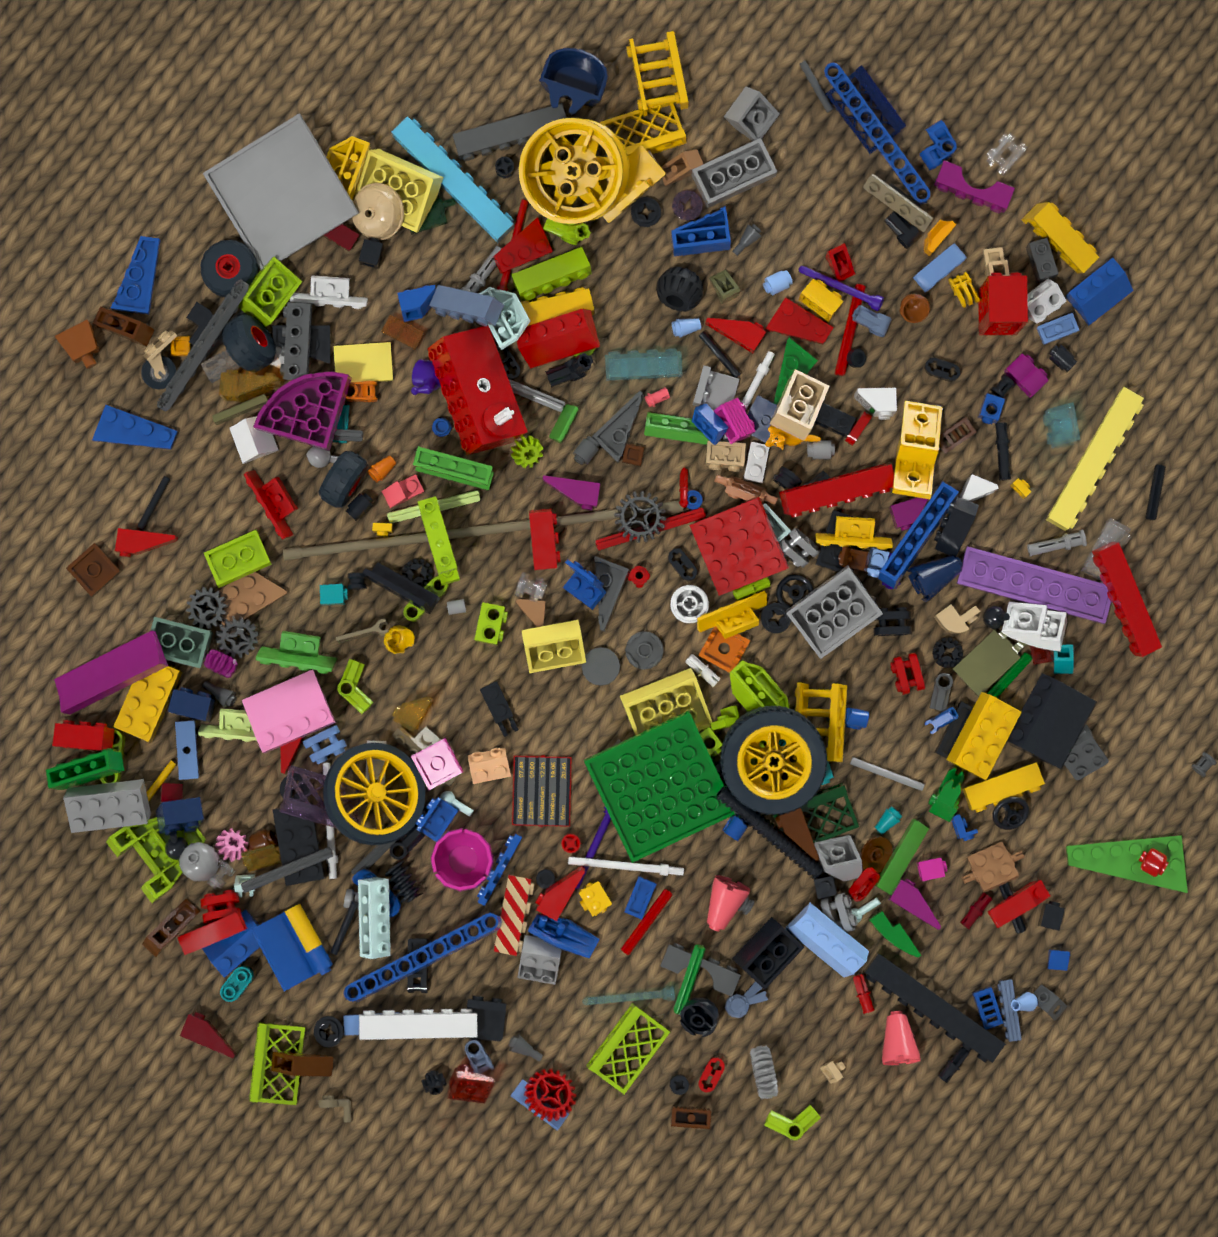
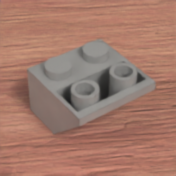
M525 935L517 978L555 985L562 949L556 948L538 937Z

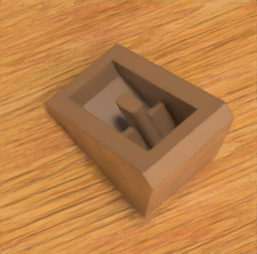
M524 599L515 601L536 627L544 626L545 601Z

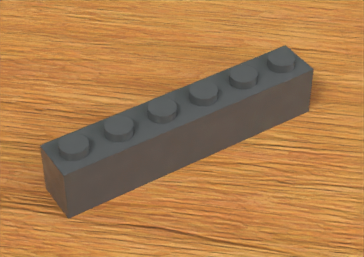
M560 103L557 108L550 106L453 134V140L459 160L469 161L474 159L476 155L482 154V156L492 154L497 149L501 151L510 149L511 145H525L530 137L542 126L558 119H564L566 115L563 105Z

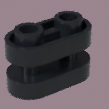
M905 607L895 608L896 611H888V608H879L883 614L874 620L879 621V627L873 628L874 636L912 635V627L906 626V620L911 619V611H907ZM898 620L897 627H887L886 621Z

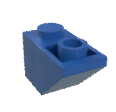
M435 285L397 293L404 322L420 319L425 316L431 308L429 305L436 291Z

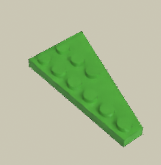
M1182 835L1066 846L1068 866L1188 893ZM1151 848H1154L1167 856L1169 864L1162 876L1153 877L1140 869L1142 862L1138 860L1144 851L1148 852Z

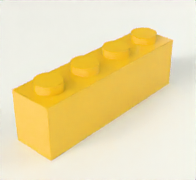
M577 288L574 292L567 294L566 292H560L550 298L547 296L539 297L537 301L521 302L530 319L528 326L582 308L591 310L592 316L595 315L590 290L585 288Z
M1035 762L963 788L962 790L970 811L975 810L977 813L986 810V805L993 803L996 806L1007 797H1022V792L1029 790L1032 793L1041 790L1040 786L1045 783L1038 764Z

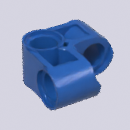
M942 120L925 129L933 145L923 150L919 155L929 171L939 166L944 160L952 157L956 150L957 144ZM949 144L952 146V151L946 152L942 146Z
M846 708L845 727L858 730L866 728L869 712L855 708Z

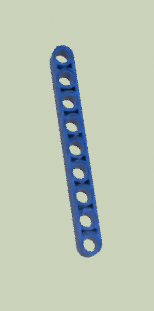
M837 63L828 64L825 67L824 73L831 86L918 204H926L931 197L927 185ZM832 68L839 71L835 77L828 75L829 70ZM841 84H848L850 86L849 90L841 92L839 90ZM859 99L861 103L859 107L854 108L850 105L851 101ZM870 114L872 119L870 122L864 123L861 121L862 116ZM874 130H882L883 135L880 138H874L872 136ZM890 144L894 146L893 152L885 153L883 151L885 145ZM897 160L905 162V166L901 169L896 168L894 164ZM914 175L916 177L915 183L908 184L905 181L906 177ZM924 190L927 192V197L922 200L918 199L916 196L917 192Z
M485 914L347 985L344 989V997L349 1001H361L496 932L501 928L502 920L496 914ZM494 917L496 924L490 928L487 924L488 919ZM473 926H477L479 933L473 937L470 930ZM456 935H460L461 943L456 946L453 938ZM438 944H443L444 946L442 954L436 952ZM424 952L427 955V960L421 963L419 955ZM405 961H408L410 964L407 972L402 970V964ZM387 970H391L393 974L389 981L385 979ZM370 979H374L376 983L373 989L368 987ZM354 987L358 990L356 998H353L350 994Z

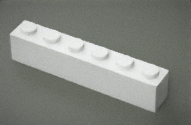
M470 1008L461 1009V1012H453V1009H441V1013H433V1009H423L422 1013H414V1010H402V1013H394V1010H383V1014H375V1011L367 1010L363 1011V1014H359L360 1040L477 1037V1013L472 1012Z

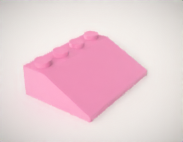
M310 670L242 700L262 753L270 752L336 723L314 670Z

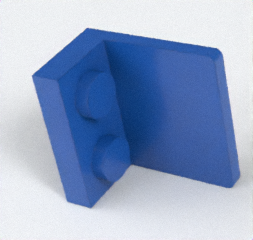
M567 559L565 563L575 573L563 588L593 610L607 593L602 588L604 584L593 573L584 570V567L578 562L574 561L572 563Z

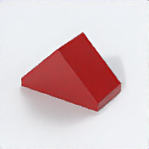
M845 243L827 251L825 258L837 281L841 282L855 275Z

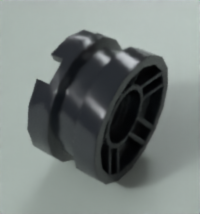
M783 466L779 468V473L775 474L772 478L784 490L795 488L802 483V480Z

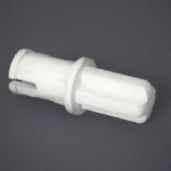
M692 654L687 658L686 664L698 673V677L701 676L712 687L721 679L708 668V664L702 663L695 655Z

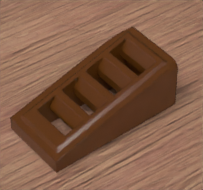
M966 416L940 434L939 446L946 454L977 433V430ZM964 423L970 433L967 434L961 424ZM958 428L964 437L960 438L954 429ZM951 432L957 442L954 443L948 433ZM944 436L950 443V447H947L945 442L942 440Z

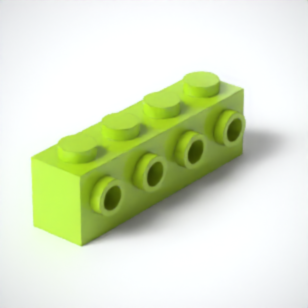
M580 247L511 275L513 284L522 302L532 300L542 293H550L553 289L560 286H567L575 280L585 279L592 272L585 252Z

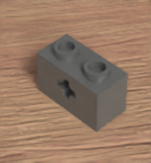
M1044 238L1029 243L1026 246L1036 283L1044 282L1047 279H1054L1058 275V271L1048 239Z

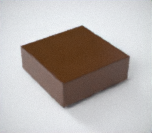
M626 444L622 463L641 467L645 447Z

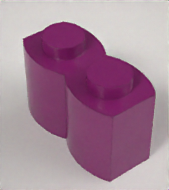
M1022 353L1004 372L1031 398L1049 380L1047 379V373L1042 368H1036L1033 364L1034 360L1029 355Z

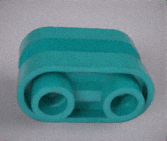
M242 966L234 970L220 989V995L223 1000L233 1002L241 997L254 979V972L250 967Z

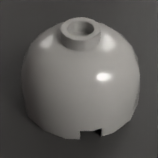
M192 843L184 849L180 856V869L192 881H207L218 871L219 855L208 844Z

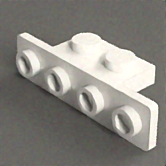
M311 276V293H294L290 297V302L314 303L315 306L331 304L338 308L345 305L361 309L367 306L368 298L349 296L350 278Z

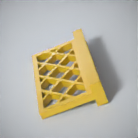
M673 103L647 107V113L649 112L654 115L651 123L641 119L643 117L642 110H635L600 122L605 126L611 124L618 126L615 133L617 136L621 128L630 132L627 140L618 136L621 142L624 143L628 156L641 145L647 151H650L651 154H656L686 144V134L681 126ZM670 106L671 113L669 117L659 113L663 107ZM657 116L666 120L663 128L654 125ZM626 119L636 120L633 128L623 125ZM639 122L648 126L645 134L636 130ZM669 122L676 124L678 128L677 131L673 132L665 129ZM651 128L660 131L658 137L652 138L648 136ZM633 133L643 137L640 143L630 142Z

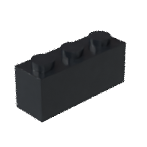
M960 497L956 498L955 503H950L947 510L949 515L948 517L944 516L940 525L942 530H938L934 541H936L935 550L950 556L953 555L956 558L976 517L978 504Z

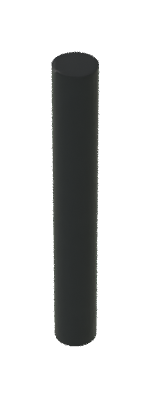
M703 331L699 335L701 340L735 378H738L741 373Z
M163 476L137 527L144 530L170 481L168 477Z
M351 901L331 949V953L334 955H338L357 909L358 903L355 901Z

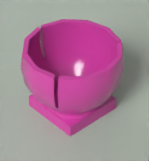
M461 828L445 833L435 842L430 857L433 873L437 872L434 876L444 887L459 892L475 889L488 879L486 875H490L494 862L489 843L480 833L466 828L465 831Z

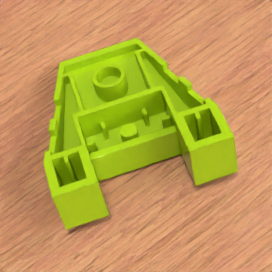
M157 817L149 819L148 824L123 827L106 841L117 858L134 847L155 875L141 887V890L152 904L167 894L182 874L179 860L171 859L165 852V845L170 837L165 835V833H159ZM198 828L190 833H185L184 830L177 831V836L184 838L188 845L196 842L204 843L206 840Z

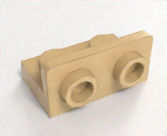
M707 441L705 466H708L710 470L728 468V471L739 472L740 469L744 468L746 443L730 444V442L719 441L716 445H713L710 441Z

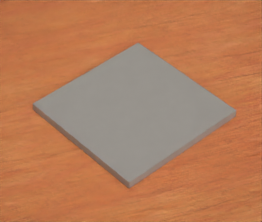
M301 114L292 117L203 173L245 245L253 252L260 270L272 257L281 262L359 214V211Z

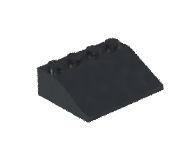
M1042 673L1027 699L1007 742L1011 746L1061 770L1093 712L1097 701Z

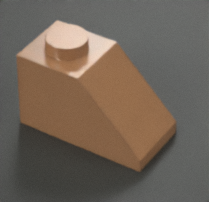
M698 150L682 152L661 166L666 173L662 177L665 186L691 176L693 169L704 164Z

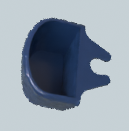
M563 48L549 54L539 82H541L546 92L550 95L551 107L557 108L561 97L571 100L572 105L569 108V113L573 115L584 105L593 108L601 101L608 81L607 68L595 55L582 49Z

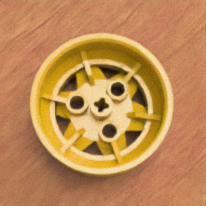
M564 118L542 126L526 143L519 162L520 184L528 202L546 218L566 224L592 221L609 213L619 203L618 199L625 194L630 177L629 158L621 140L605 125L589 119ZM570 134H581L574 145L565 137ZM599 144L603 147L608 157L596 156ZM549 147L553 160L541 164L543 156ZM563 149L568 152L566 160H561L559 157V153ZM593 163L598 166L596 174H592L589 171V167ZM573 167H577L576 174L572 173L574 171ZM610 178L609 184L603 192L599 181ZM565 183H569L572 187L569 194L563 191ZM543 184L556 186L554 199L546 191ZM578 196L588 204L583 207H572Z

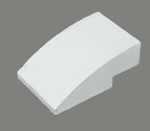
M1009 602L1006 613L1010 615V619L1004 621L1003 634L1031 646L1061 652L1067 625L1066 612L1047 611V605Z

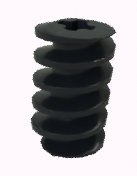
M405 860L389 868L385 874V877L392 876L389 880L390 884L396 883L393 890H400L397 897L404 896L401 904L409 903L424 894L417 893L421 888L420 886H413L416 883V879L409 880L413 874L405 873L409 867L401 866Z

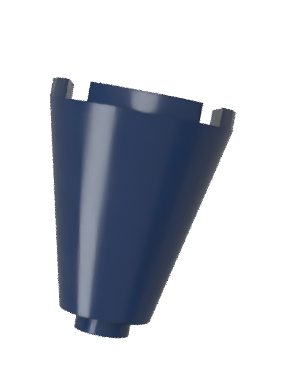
M951 555L913 566L907 572H911L908 577L916 593H922L924 596L922 600L928 602L962 572L961 567H963V564L958 557L955 558Z

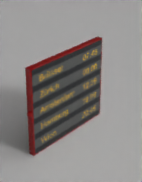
M541 755V757L514 756L512 825L570 827L572 757H545L544 755Z

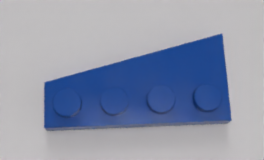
M140 236L130 265L125 272L123 282L117 291L115 301L112 303V310L150 314L160 247L159 238Z
M105 405L92 441L171 450L178 431Z
M517 834L514 837L509 836L505 844L508 847L504 854L500 853L496 860L497 868L495 871L491 870L490 875L487 877L488 879H486L489 881L486 888L482 886L477 895L479 897L478 903L483 906L488 902L522 839L521 836Z

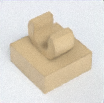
M831 1061L820 1067L830 1084L842 1079L843 1076L840 1071L846 1068L842 1061L836 1064Z

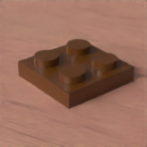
M96 543L92 544L66 568L91 597L96 595L121 572Z

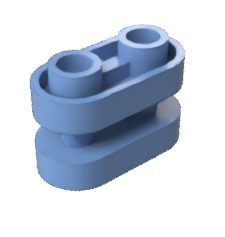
M337 725L303 741L305 749L311 747L314 752L309 756L312 763L317 762V764H321L328 760L327 756L333 753L337 756L345 752L344 748L347 746L345 740L338 741L336 737L340 733ZM329 739L331 745L321 749L319 743Z

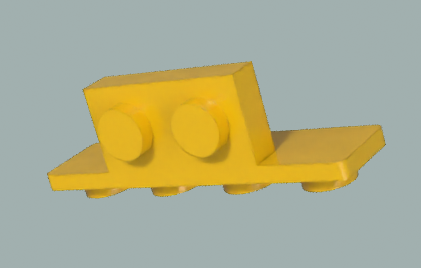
M836 516L835 534L815 533L816 543L823 546L838 544L841 547L853 545L863 549L869 547H876L880 550L893 548L892 538L873 537L875 519Z
M765 591L755 593L743 600H738L733 604L698 617L697 630L703 632L716 626L726 639L758 626L759 619L753 611L767 605V593Z

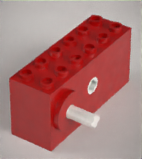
M488 325L443 336L428 348L429 359L435 368V376L439 379L441 392L447 401L448 411L452 415L455 430L459 434L461 447L465 451L466 456L511 444L528 433Z

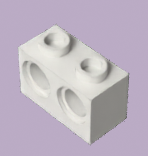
M1047 279L1027 294L1028 319L1037 324L1045 320L1049 314L1058 310L1066 302L1057 283Z

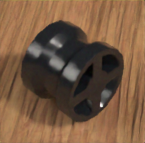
M501 157L496 161V173L500 178L506 179L513 175L514 163L509 157Z
M363 573L347 574L349 590L367 589L365 584L366 576Z
M680 1074L671 1078L669 1086L674 1094L682 1095L688 1091L689 1082L685 1076Z

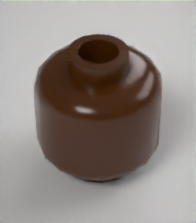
M261 829L249 837L248 849L252 855L262 858L275 851L278 841L272 831Z

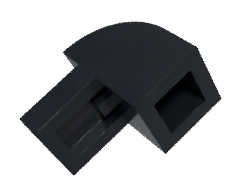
M198 302L195 303L186 317L188 321L198 327L189 340L192 346H194L213 317L211 311Z

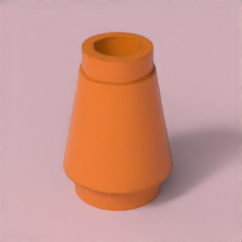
M388 456L371 465L367 472L375 482L383 481L396 465V462L391 456Z

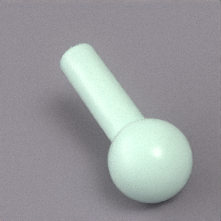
M445 791L441 794V799L469 817L473 814L474 810L456 800L455 795L451 791Z
M876 897L859 909L852 908V914L856 916L859 923L862 920V915L880 905L881 902Z

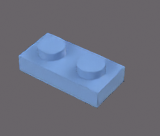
M1073 313L1036 328L1043 345L1079 331Z

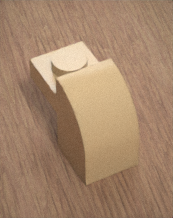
M1003 248L984 249L985 277L991 276V273H1002V276H1010L1008 262L1004 260Z
M949 605L935 615L934 618L946 632L960 634L969 630L965 622L970 624L978 618L976 614L980 610L977 606H974L960 616L954 607Z

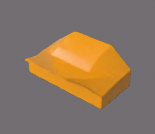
M939 220L924 240V252L929 257L951 233L956 224L953 221Z

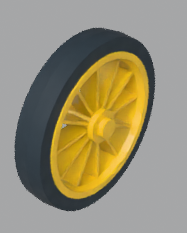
M365 743L348 749L334 761L324 781L323 801L331 822L347 838L361 844L382 845L400 839L414 827L424 808L425 786L415 763L404 752L388 744ZM367 759L370 783L356 766L355 762ZM372 759L385 761L377 783H375ZM389 763L400 773L385 785H382L381 781ZM349 767L353 769L365 787L343 777ZM402 775L407 789L386 791L385 787ZM341 782L364 793L340 796ZM408 792V804L406 806L386 797V794ZM363 797V801L346 813L341 799ZM383 801L405 810L399 821ZM363 803H368L359 825L349 817V814ZM372 804L377 829L364 827ZM379 805L392 821L393 826L382 829Z

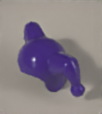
M418 360L415 363L412 372V383L416 387L411 389L413 395L418 393L430 394L441 387L439 379L435 376V368L432 361Z

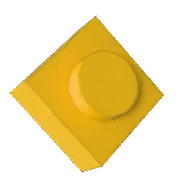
M1018 478L1010 485L1022 499L1031 493L1029 484L1023 479L1020 480Z
M373 523L372 531L377 533V536H388V533H393L392 523Z

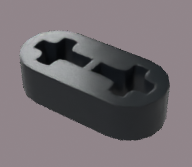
M930 358L924 366L925 372L928 375L948 382H953L960 376V368L956 364L938 358ZM935 362L936 367L941 368V370L935 369L934 372L930 371L931 367L928 364L931 365ZM951 368H953L954 373H956V375H953L951 378L949 377V373L944 372L943 370L949 371Z
M681 549L671 550L668 555V561L683 580H694L697 575V569ZM673 553L681 554V565L677 560L674 562L672 561ZM684 565L687 569H693L692 577H690L689 575L686 577L684 576Z

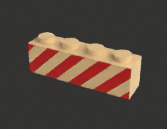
M508 875L500 916L502 926L497 932L494 952L517 956V952L522 951L523 941H520L521 933L526 931L527 922L524 921V916L529 914L531 903L527 901L528 896L533 895L535 884L531 883L532 879Z

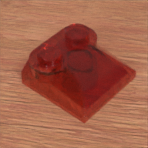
M461 1064L454 1069L451 1076L447 1099L485 1104L495 1079L474 1072L473 1068L467 1064Z

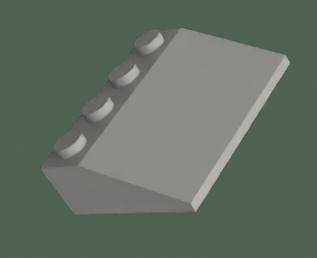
M849 565L786 610V614L820 659L883 614Z

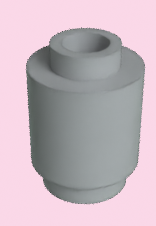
M831 440L807 442V457H812V459H831V455H835V444H831Z

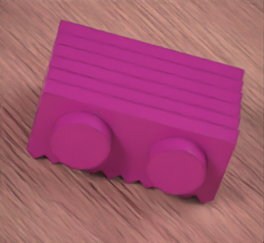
M739 398L721 404L714 410L728 426L725 434L730 444L743 440L756 432L754 422L749 419L746 407L740 402Z

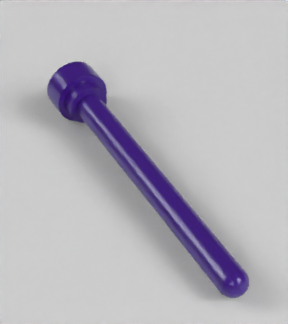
M800 266L798 269L800 273L815 280L819 279L833 288L867 302L873 310L879 311L883 304L884 297L880 295L870 296L805 266Z
M605 806L604 818L585 858H594L611 821ZM584 866L585 873L583 874L581 880L579 881L575 889L580 888L589 866Z

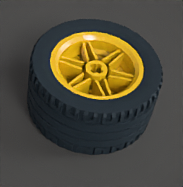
M771 705L758 707V709L747 712L731 726L722 744L721 768L726 785L741 804L759 813L781 815L802 808L804 804L806 805L808 801L813 799L814 795L816 796L826 776L827 754L819 732L805 716L787 707ZM784 739L786 741V744L784 746H780L778 743L779 740ZM764 740L767 744L765 747H760L759 742ZM791 755H795L797 757V761L791 762L789 760V757ZM773 756L774 758H779L777 760L778 764L775 766L773 763L769 764L771 762L770 758ZM752 758L758 759V763L756 765H752L750 763V760ZM783 772L787 773L788 779H781V774ZM763 774H767L769 776V779L767 781H763L761 779V776Z

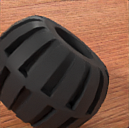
M672 267L662 273L657 281L656 290L660 302L672 310L679 312L690 311L699 304L703 297V284L700 277L687 268Z

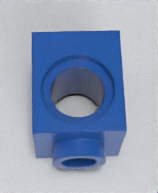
M987 393L984 396L978 418L982 419V422L992 425L997 423L1005 399ZM993 406L995 414L987 413L986 407Z

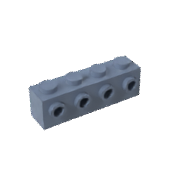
M438 285L429 306L435 309V313L442 317L448 315L456 320L462 318L469 323L476 321L483 326H487V324L496 326L504 304L491 296Z

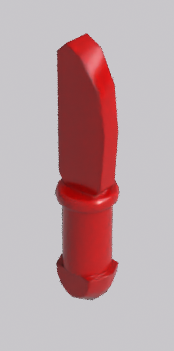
M683 467L679 479V504L685 508L688 506V469Z

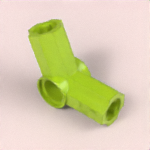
M548 218L543 228L544 231L559 236L563 241L572 245H577L578 241L589 238L591 233L588 228L589 226L584 223L566 224Z
M349 659L337 689L339 694L363 715L374 703L357 687L365 664ZM344 684H351L352 691L349 694L342 692Z
M811 1105L806 1107L793 1120L771 1110L764 1126L787 1136L791 1140H798L821 1116ZM794 1125L798 1126L799 1133L794 1136L790 1135L789 1128Z

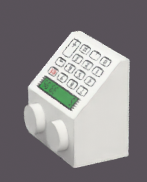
M858 388L854 394V398L873 417H878L879 420H888L897 411L896 388Z

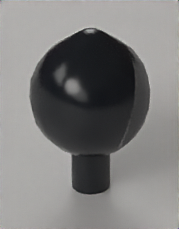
M990 606L983 613L984 624L991 629L1002 627L1004 621L1010 619V615L998 606Z
M171 831L169 833L170 839L165 845V852L171 859L179 860L188 843L184 838L177 836L176 831Z

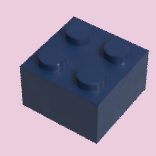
M179 687V690L173 689L168 712L211 722L216 700L212 699L210 694L198 691L196 695L193 694L191 689Z
M200 797L162 802L156 810L159 833H165L167 836L171 831H176V833L183 830L185 833L194 832L204 820Z

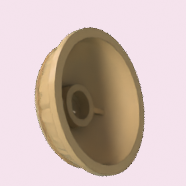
M383 183L368 184L358 191L353 203L359 214L352 218L356 228L368 238L385 240L394 236L400 230L404 220V206L399 194L392 187ZM369 210L372 212L371 217L369 216V213H368Z

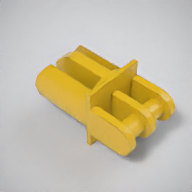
M964 272V275L961 276L956 275L954 279H948L954 296L958 297L963 308L966 307V302L969 306L972 305L973 299L975 303L980 301L972 285V279L969 278L967 272Z

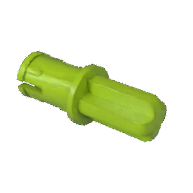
M768 577L733 590V595L736 601L742 600L770 587L771 584Z

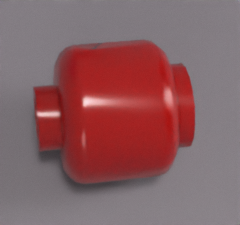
M1151 848L1148 852L1144 851L1138 860L1142 862L1140 869L1153 877L1162 876L1169 864L1167 856L1154 848Z

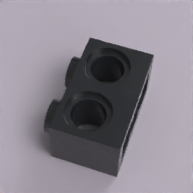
M822 403L814 424L847 438L856 418Z

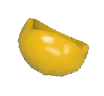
M395 625L385 634L384 645L393 654L405 653L407 647L414 645V633L405 626Z

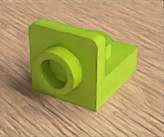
M736 705L720 710L721 716L717 717L718 721L710 723L712 731L731 727L739 719Z

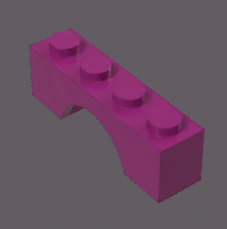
M945 160L934 184L939 191L945 193L948 191L952 192L957 198L963 200L966 198L970 199L977 206H988L995 213H1004L1015 189L998 181L987 189H975L964 180L962 167Z

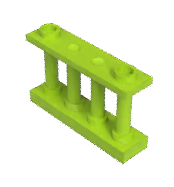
M436 496L418 501L421 518L441 585L460 581Z

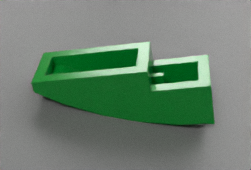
M883 911L868 919L875 930L893 946L917 958L921 956L901 924L896 923L892 926Z

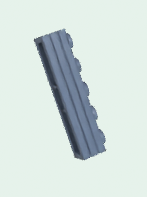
M1012 979L1001 980L997 987L1001 993L999 1000L1003 1006L1001 1013L1005 1019L1003 1020V1026L1006 1027L1005 1038L1009 1042L1022 1040L1018 1013L1011 1007V1002L1015 999Z

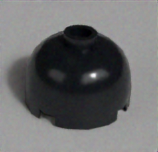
M696 997L689 1000L680 1011V1023L684 1030L691 1035L699 1034L702 1035L701 1037L711 1035L716 1029L719 1021V1012L711 1000L704 997Z

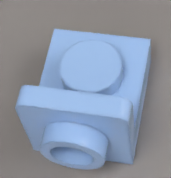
M871 547L867 575L878 578L880 570L888 560L889 551Z

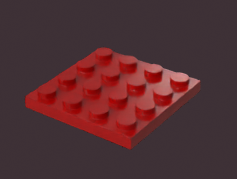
M760 497L689 525L719 596L789 568Z

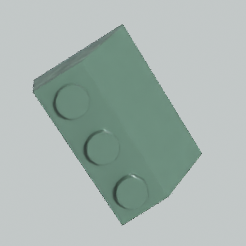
M154 617L151 631L156 632L165 659L201 669L209 651L213 632Z

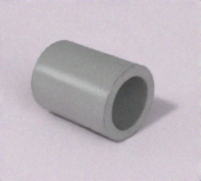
M464 599L447 602L449 615L466 612Z

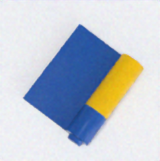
M301 904L251 929L283 991L294 987L319 972L322 976L331 971L330 966L333 964Z

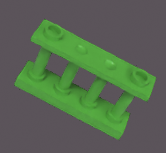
M422 447L417 448L413 466L416 467L415 471L488 491L494 474L492 472L493 466Z

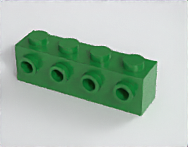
M111 748L104 749L100 753L88 754L84 758L72 759L69 763L57 764L55 767L46 770L48 789L65 790L124 771L122 753L113 751Z

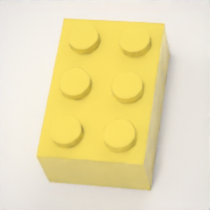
M579 620L521 630L529 673L586 663Z

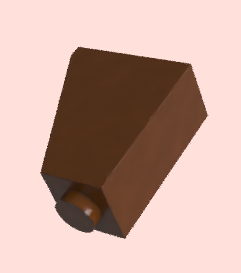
M273 1051L271 1071L291 1076L332 1077L334 1057L319 1054Z

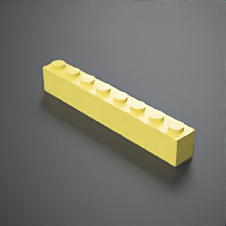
M1125 387L1119 391L1046 518L1047 521L1064 531H1067L1069 528L1073 529L1078 521L1075 518L1079 511L1083 512L1087 505V502H1085L1087 496H1092L1097 487L1094 485L1097 479L1101 480L1106 470L1104 467L1106 463H1111L1115 456L1114 449L1116 446L1120 447L1125 437L1122 435L1125 430L1129 431L1132 427L1134 414H1139L1144 405L1141 403L1144 399L1143 397Z

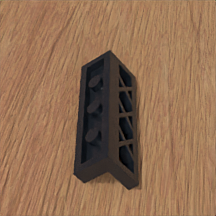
M378 562L372 571L365 568L362 572L371 582L428 614H431L440 600L434 593Z

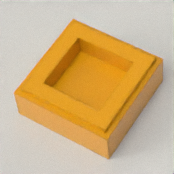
M190 336L176 337L171 341V357L188 355L191 350Z

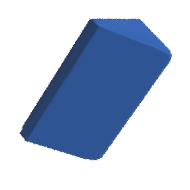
M707 404L695 407L691 421L713 445H716L728 430V426Z

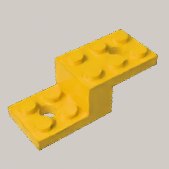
M911 401L904 402L901 435L896 450L892 493L924 499L931 498L934 464L939 451L942 418L941 406ZM921 418L924 419L926 422L922 423L919 422L917 419ZM909 477H915L918 481H912Z

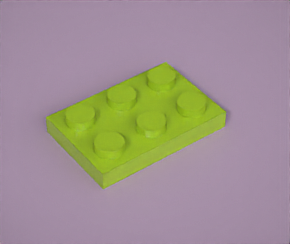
M257 530L204 552L219 588L272 565Z

